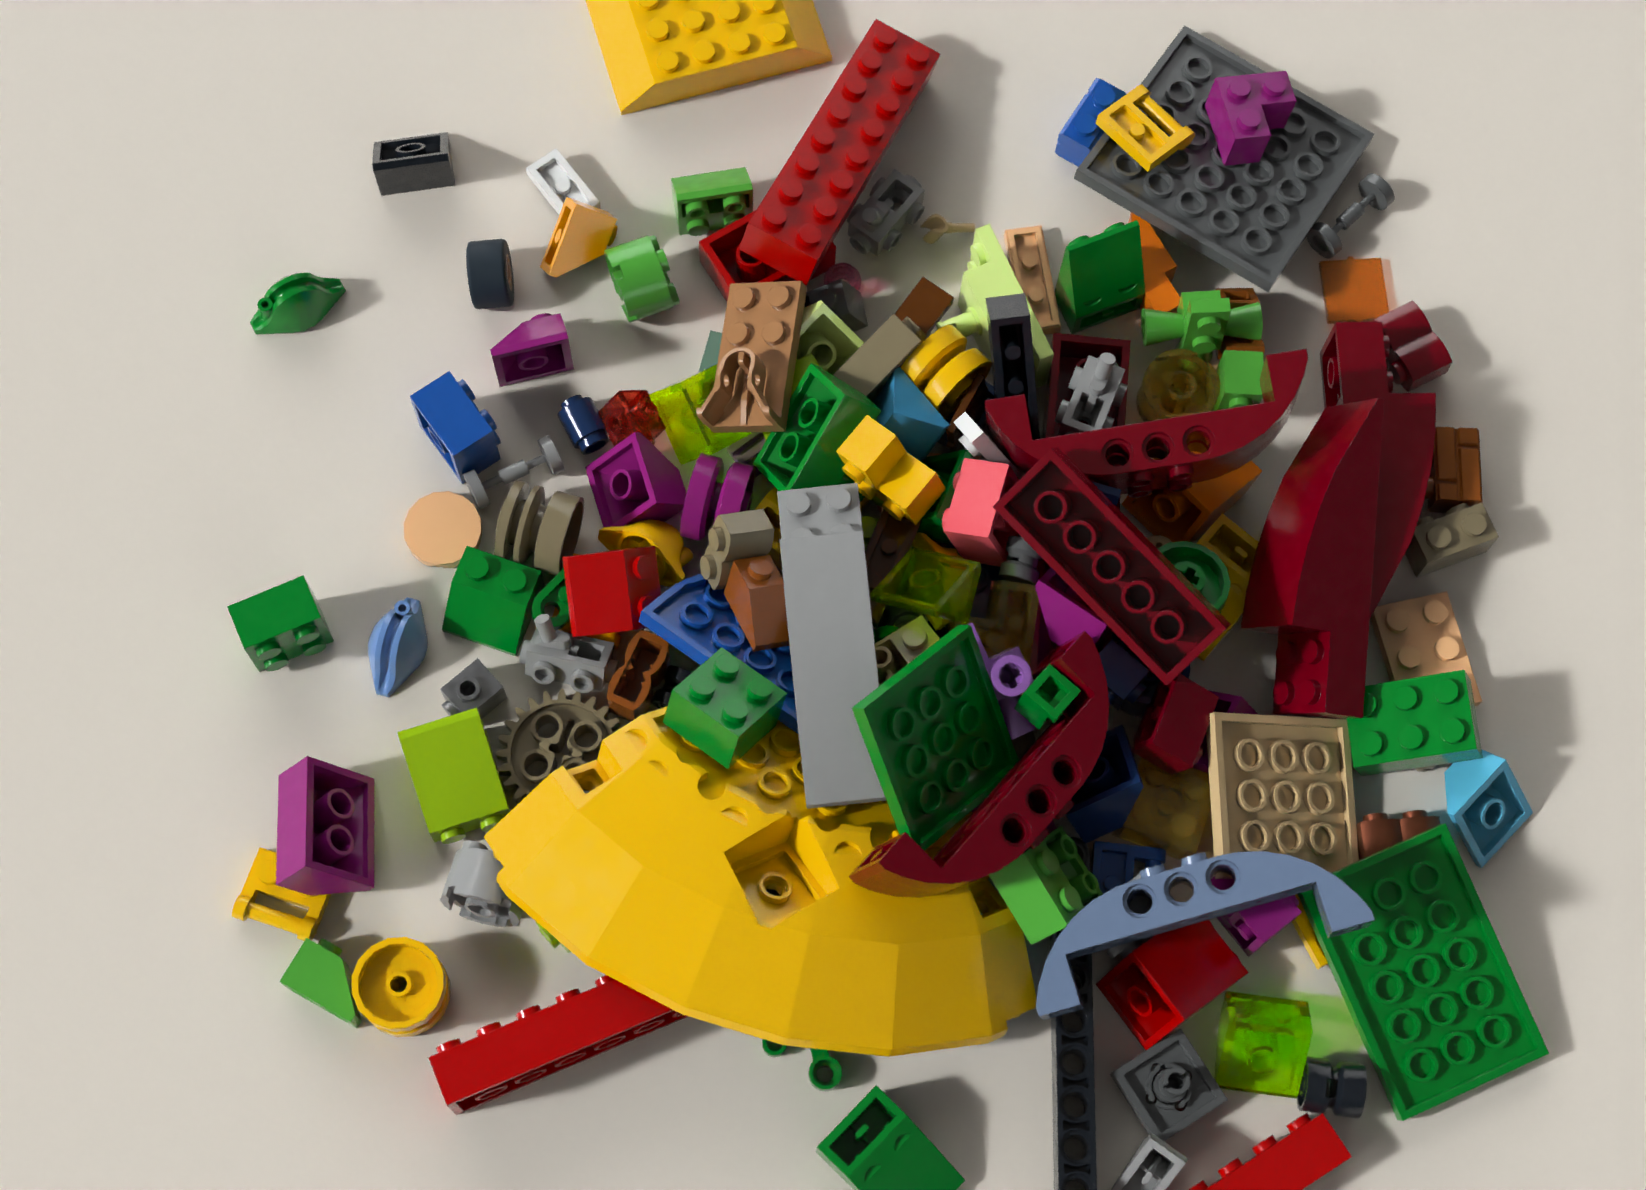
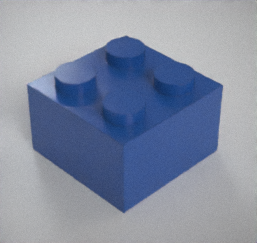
M448 371L410 395L420 427L462 484L466 482L463 476L464 473L474 469L479 474L501 459L497 447L501 440L495 432L497 426L486 409L479 412L473 402L476 399L475 395L463 379L457 382L451 372Z

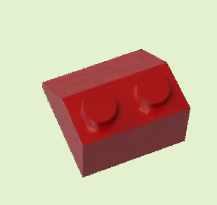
M655 546L625 548L562 557L572 637L647 628L638 622L641 610L661 595Z

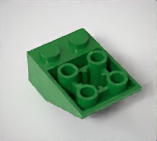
M1137 220L1128 224L1123 222L1115 223L1106 228L1101 234L1090 238L1087 235L1080 236L1066 246L1054 292L1057 305L1071 334L1140 309L1145 295L1140 225Z
M877 1085L816 1148V1153L853 1190H957L965 1181L914 1122Z

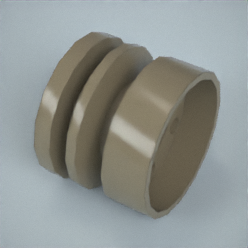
M516 480L511 486L498 516L494 555L508 560L513 555L514 562L524 565L531 552L534 551L535 569L556 576L564 568L562 557L573 556L584 515V498L556 491L548 505L545 506V490L543 486L535 485L530 492L528 482Z

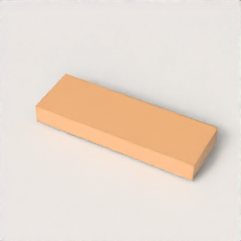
M1042 225L1005 230L1004 240L1009 264L1025 293L1044 335L1060 333L1061 323Z

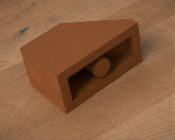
M765 555L734 560L724 595L753 651L790 646L783 578L771 556Z

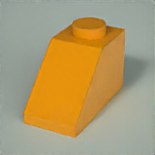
M566 197L540 268L548 275L557 278L604 255V250H606L607 246H611L615 240L617 218L607 211Z

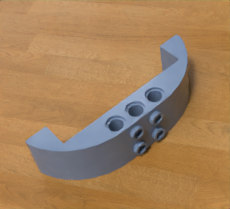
M1265 851L1234 852L1207 859L1205 852L1181 859L1182 864L1178 868L1166 871L1163 864L1140 871V879L1111 889L1092 900L1076 914L1057 937L1045 961L1038 985L1036 1009L1038 1016L1043 1020L1084 1009L1070 963L1071 959L1306 891H1313L1328 938L1369 927L1375 919L1372 910L1355 891L1337 876L1314 863L1286 854ZM1224 872L1233 878L1234 885L1227 890H1219L1212 885L1210 880L1213 875ZM1178 884H1185L1194 893L1190 900L1177 902L1171 898L1170 890ZM1137 896L1148 897L1152 901V907L1144 914L1133 913L1129 909L1132 899Z

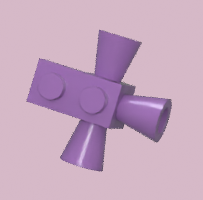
M973 622L964 624L971 625L1011 740L1036 729L1033 724L1014 709L1021 698L1020 694L1025 692L1034 682L1031 669L1025 661L1019 646L1008 648L988 658Z

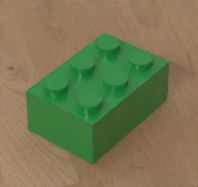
M1465 670L1366 685L1363 718H1347L1353 767L1361 776L1483 758L1471 680Z

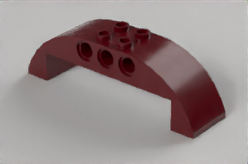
M1307 349L1266 355L1259 380L1264 403L1032 440L1025 394L985 400L988 434L999 450L1013 465L1024 473H1027L1051 448L1058 447L1091 481L1120 489V495L1128 494L1131 498H1139L1152 494L1153 489L1166 487L1172 492L1183 491L1191 488L1192 483L1214 479L1237 470L1257 457L1276 438L1287 422L1296 402L1308 361ZM1192 451H1197V452H1200L1201 454H1196V453H1193ZM1112 464H1120L1122 466L1115 467L1112 466Z
M1086 631L1050 651L1031 672L1035 680L1050 664L1078 687L1081 692L1071 702L1069 708L1055 724L1052 722L935 856L931 858L904 832L874 847L849 875V878L855 884L874 892L896 897L922 898L944 894L1001 870L1017 859L1028 847L1034 849L1045 840L1050 833L1046 828L1054 818L1056 820L1062 818L1075 804L1071 798L1092 772L1102 751L1108 729L1109 696L1107 679L1098 650L1093 639Z

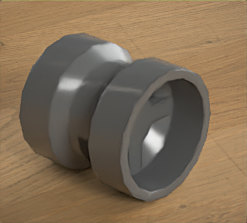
M1009 536L1005 548L1008 553L1007 560L1001 563L998 576L1017 584L1035 586L1040 574L1037 570L1038 562L1043 560V558L1022 537Z

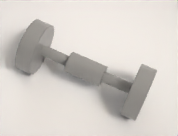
M549 435L537 440L543 455L526 463L524 460L505 467L498 471L499 475L481 483L474 469L463 474L479 509L490 505L485 492L486 489L501 482L506 485L530 474L529 469L544 462L547 463L553 475L565 470L559 453Z

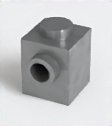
M478 658L440 689L446 700L442 707L449 716L477 707L481 719H483L507 699L504 687Z

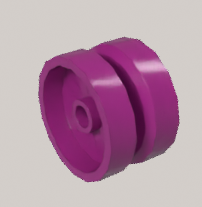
M700 453L687 489L681 517L680 536L700 541L707 535L713 519L715 521L718 515L750 511L756 466L734 462L729 467L722 483L724 474L722 458Z

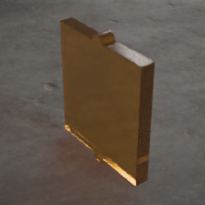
M1348 256L1346 260L1319 262L1327 324L1373 321L1389 312L1381 258L1354 259L1352 256Z

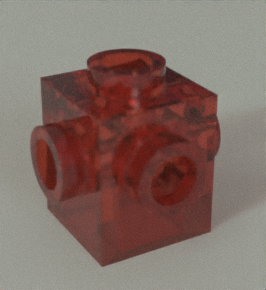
M647 390L618 391L598 411L614 446L634 432H640L654 445L655 439L666 429L658 409Z

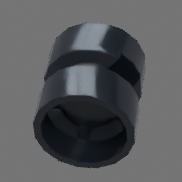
M1303 1057L1297 1081V1106L1299 1111L1322 1114L1330 1108L1335 1116L1360 1118L1363 1113L1367 1093L1366 1066L1361 1063L1339 1061L1336 1066H1332L1329 1059ZM1327 1078L1330 1079L1329 1095H1326Z

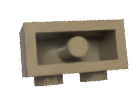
M1467 503L1459 504L1446 511V516L1434 520L1432 516H1427L1418 520L1412 541L1405 552L1416 578L1486 553L1499 538V535L1483 503L1471 507Z

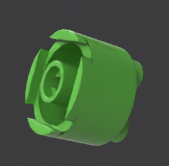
M647 235L604 250L613 285L621 301H624V304L621 306L629 323L671 309L673 306L680 304L673 282L670 283L667 274L670 268L663 249H660L655 235Z

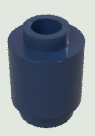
M575 395L566 399L561 404L562 409L557 416L574 448L580 449L583 455L598 451L609 442L607 436L609 430L591 397L582 398L581 395Z

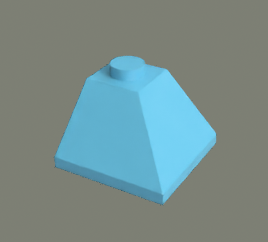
M1482 750L1483 758L1454 762L1444 772L1447 813L1475 865L1480 868L1493 857L1533 813L1506 759Z

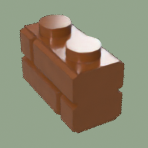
M1436 427L1432 466L1425 499H1428V511L1446 513V511L1459 504L1467 503L1471 507L1483 502L1480 439L1477 428L1460 427L1455 429L1454 427Z

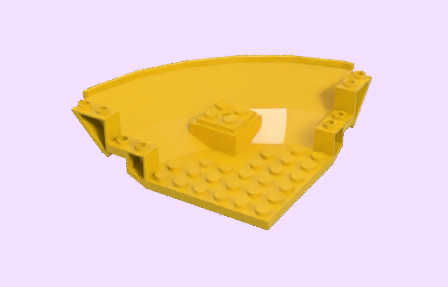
M667 706L643 714L603 739L596 760L568 770L561 766L549 774L484 835L485 840L493 850L494 857L503 866L497 874L496 881L509 899L586 965L682 1015L785 1046L890 1057L990 1043L1005 1036L1008 1030V1020L1018 1018L1021 1014L1036 1008L1037 998L1024 933L1005 901L988 881L989 875L947 893L922 898L891 896L874 892L855 884L849 878V875L874 847L899 835L887 801L807 809L799 734L779 720L772 730L734 765L727 769L663 723ZM972 811L928 847L925 852L933 858L972 814ZM774 889L780 896L771 895L766 890Z

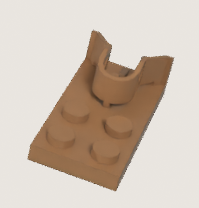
M802 281L730 284L714 387L701 408H696L697 417L713 433L786 432L807 287Z

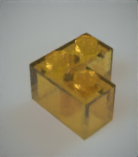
M1003 580L991 581L986 619L951 614L946 624L945 635L958 625L973 622L988 658L1008 648L1019 646L1025 661L1030 666L1039 602L1035 585Z

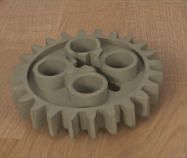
M560 689L557 700H552L549 693L544 691L543 703L538 704L531 697L528 698L530 706L528 712L518 707L515 708L519 720L518 722L505 720V726L511 734L498 736L500 744L507 747V749L496 751V757L498 760L507 762L497 769L500 776H510L503 783L507 791L518 788L513 796L516 803H520L549 774L557 769L558 763L555 753H561L563 749L565 730L569 721L574 722L567 740L570 756H563L561 766L568 770L597 759L602 740L613 734L620 726L618 718L606 721L610 714V709L607 705L596 711V697L592 696L584 704L582 703L580 692L576 691L572 700H569L564 689ZM553 723L559 727L558 732L553 737L543 738L538 735L540 727L544 724ZM584 733H593L598 737L596 743L588 748L579 746L576 741ZM535 761H543L548 765L546 772L540 776L529 775L527 769Z

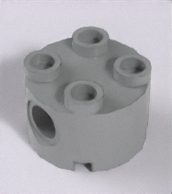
M472 840L464 841L462 849L456 851L440 901L449 910L452 909L453 903L461 907L460 916L478 923L506 927L508 919H510V923L513 926L518 925L523 910L505 895L496 881L498 872L503 868L502 864L494 857L493 851L487 850L488 848L484 844Z

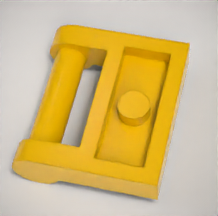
M1141 84L1099 113L1096 124L1139 165L1149 172L1176 151L1185 149L1192 142L1196 134L1188 126L1182 127L1150 97L1151 92ZM1139 108H1141L1151 119H1153L1165 132H1163V131H1162L1151 119H1149Z
M259 847L242 892L234 903L232 917L242 921L250 918L297 934V939L305 941L308 938L312 941L331 894L310 896L277 886V853ZM258 893H262L306 908L308 912L302 919L257 904L255 900Z

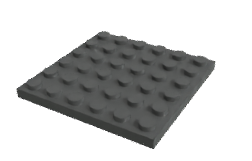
M1184 25L1141 84L1151 92L1150 97L1182 127L1188 126L1195 132L1196 135L1192 142L1185 149L1176 151L1147 172L1104 132L1077 168L1074 179L1269 293L1370 144L1374 133L1292 87L1296 98L1295 106L1284 128L1270 129L1271 137L1260 162L1224 166L1205 108V103L1214 80L1217 77L1267 72ZM1139 108L1149 119H1151L1141 108ZM1151 119L1163 132H1165L1153 119Z

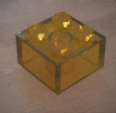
M1140 757L1136 764L1144 787L1123 827L1113 831L1112 835L1140 846L1164 849L1167 856L1178 860L1195 855L1211 809L1209 774L1189 768L1171 775Z

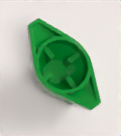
M295 273L283 277L269 288L264 298L258 301V311L250 321V325L256 335L305 331L318 324L346 290L340 279L318 277L312 273Z

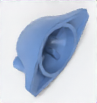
M407 597L405 600L398 601L394 609L388 611L377 622L369 636L368 657L377 695L389 698L424 660L428 648V640L421 602L419 600Z

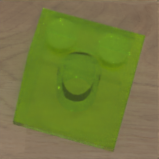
M1225 991L1218 1023L1214 1079L1221 1089L1297 1099L1313 1034L1308 1002Z

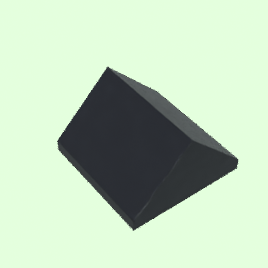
M448 132L374 142L372 166L381 196L455 186Z

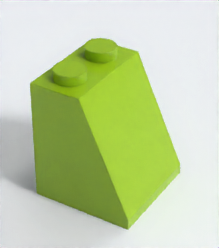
M477 707L397 732L429 833L434 842L442 841L443 844L454 843L464 839L466 832L479 828L482 831H490L510 812L489 738Z

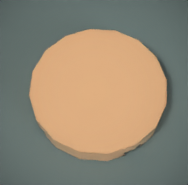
M433 492L420 498L409 509L404 521V539L412 555L421 563L430 567L454 568L459 565L466 546L478 549L483 532L482 521L474 504L463 495L453 492Z

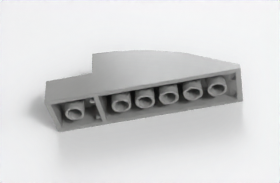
M858 483L777 491L783 583L806 807L809 809L886 801L852 710L854 705L879 687Z

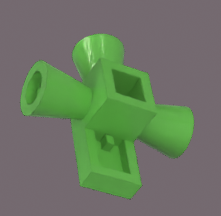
M1220 290L1181 292L1177 313L1142 308L1141 312L1143 346L1146 347L1180 338L1175 348V356L1180 364L1190 369H1200L1208 365L1212 359L1213 350H1220L1224 335L1259 341L1262 337L1263 318L1260 303L1256 302L1231 309L1229 298H1221Z

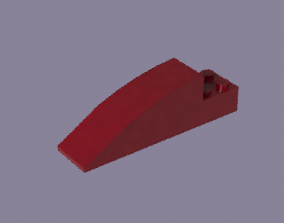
M1382 321L1336 322L1320 351L1324 408L1375 398L1384 399L1370 606L1371 618L1412 541L1422 510L1433 458L1436 431V393H1392L1393 374L1392 371H1387L1386 359L1390 353V340L1388 335H1383Z
M1375 398L1326 407L1285 473L1268 512L1247 585L1240 629L1278 635L1275 687L1273 689V714L1329 719L1363 718L1384 399Z

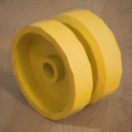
M950 324L941 327L925 339L900 367L944 419L957 411L977 373L985 376L986 379L992 366V362L978 349L966 350L967 338Z
M408 937L387 938L372 945L358 959L352 974V996L358 1010L380 1032L395 1037L417 1036L431 1029L445 1014L450 1001V979L437 955L424 943ZM400 982H407V987L404 991L395 992L400 989Z

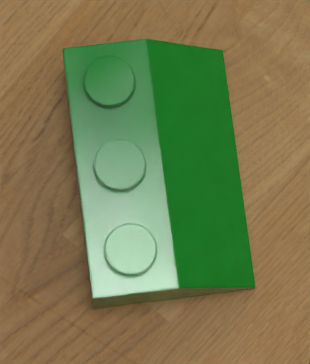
M810 363L790 398L786 432H771L753 464L778 491L838 485L845 474L842 470L845 464L837 454V449L866 415L876 421L881 410L863 393L821 367Z

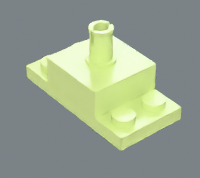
M990 224L975 229L973 245L970 246L971 257L970 261L967 262L968 270L963 272L958 306L962 314L942 322H937L936 328L938 330L950 324L956 327L965 337L973 335L979 350L991 361L985 298L1021 294L1024 292ZM1027 300L1031 321L1036 388L1046 385L1054 353Z

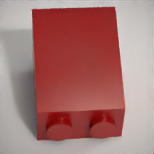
M1206 920L1155 935L1125 957L1098 981L1096 986L1143 1048L1148 1050L1223 994L1249 972L1240 962L1239 957L1215 930L1211 921Z

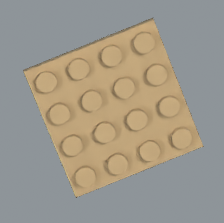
M1222 712L1210 713V722L1206 730L1214 857L1234 852L1265 851L1286 854L1314 863L1330 873L1359 860L1351 746L1347 719ZM1224 872L1215 874V879H1233Z

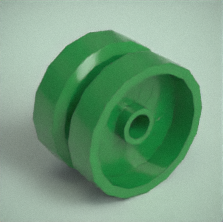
M1188 541L1169 542L1157 548L1221 613L1229 595L1231 581L1228 569L1219 556L1203 545Z

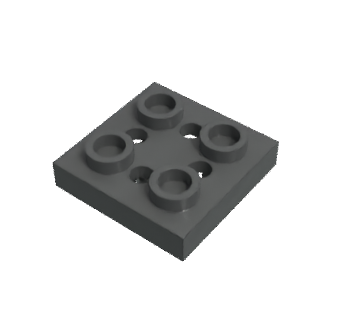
M1181 1028L1110 1074L1149 1135L1153 1133L1163 1141H1166L1228 1100ZM1153 1064H1158L1154 1067V1070L1151 1072V1066ZM1160 1068H1162V1071L1158 1075H1155L1160 1070ZM1146 1094L1149 1095L1148 1099L1151 1102L1154 1101L1156 1097V1103L1153 1105L1148 1104L1145 1100ZM1182 1100V1101L1178 1104V1108H1183V1107L1185 1106V1110H1184V1111H1178V1110H1176V1109H1175V1106H1174V1103H1176V1102Z

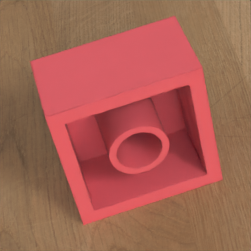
M964 458L961 471L954 476L953 488L955 491L950 508H946L944 511L942 528L959 554L967 562L1001 567V563L1006 561L1008 556L1005 549L1008 537L1018 536V533L992 507L1019 481L1009 464Z

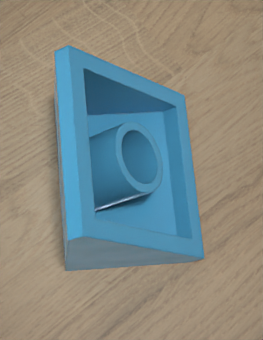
M900 367L894 370L873 401L881 410L876 421L894 433L905 450L920 462L924 461L950 426Z

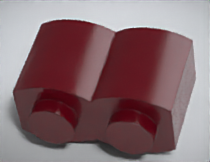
M1410 301L1373 320L1382 321L1383 335H1388L1390 353L1386 360L1389 363L1388 371H1392L1395 384H1401L1409 392L1448 372L1453 362L1451 356L1440 338L1432 331L1426 316L1414 301Z

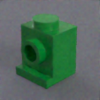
M1049 664L1022 694L1014 709L1039 730L1048 719L1055 724L1081 690Z

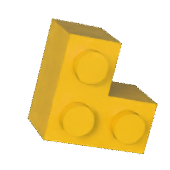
M868 415L864 417L836 451L845 464L842 470L855 481L854 483H858V491L870 500L874 496L878 497L884 502L882 507L899 521L905 517L916 525L946 490L935 471L909 454L894 433Z

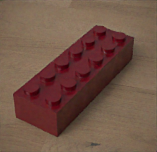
M1058 447L1051 448L992 506L1166 686L1230 626L1228 620Z

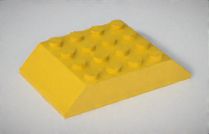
M585 0L621 115L832 61V55L813 0Z

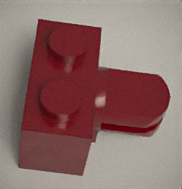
M1182 674L1176 676L1167 686L1160 681L1151 703L1147 704L1135 734L1132 752L1171 775L1194 767L1201 758L1203 752L1201 744L1210 722V713L1214 712L1219 697Z

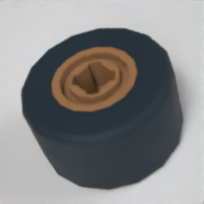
M504 239L469 242L466 248V266L469 291L474 308L489 309L512 306L514 301V282L507 241Z

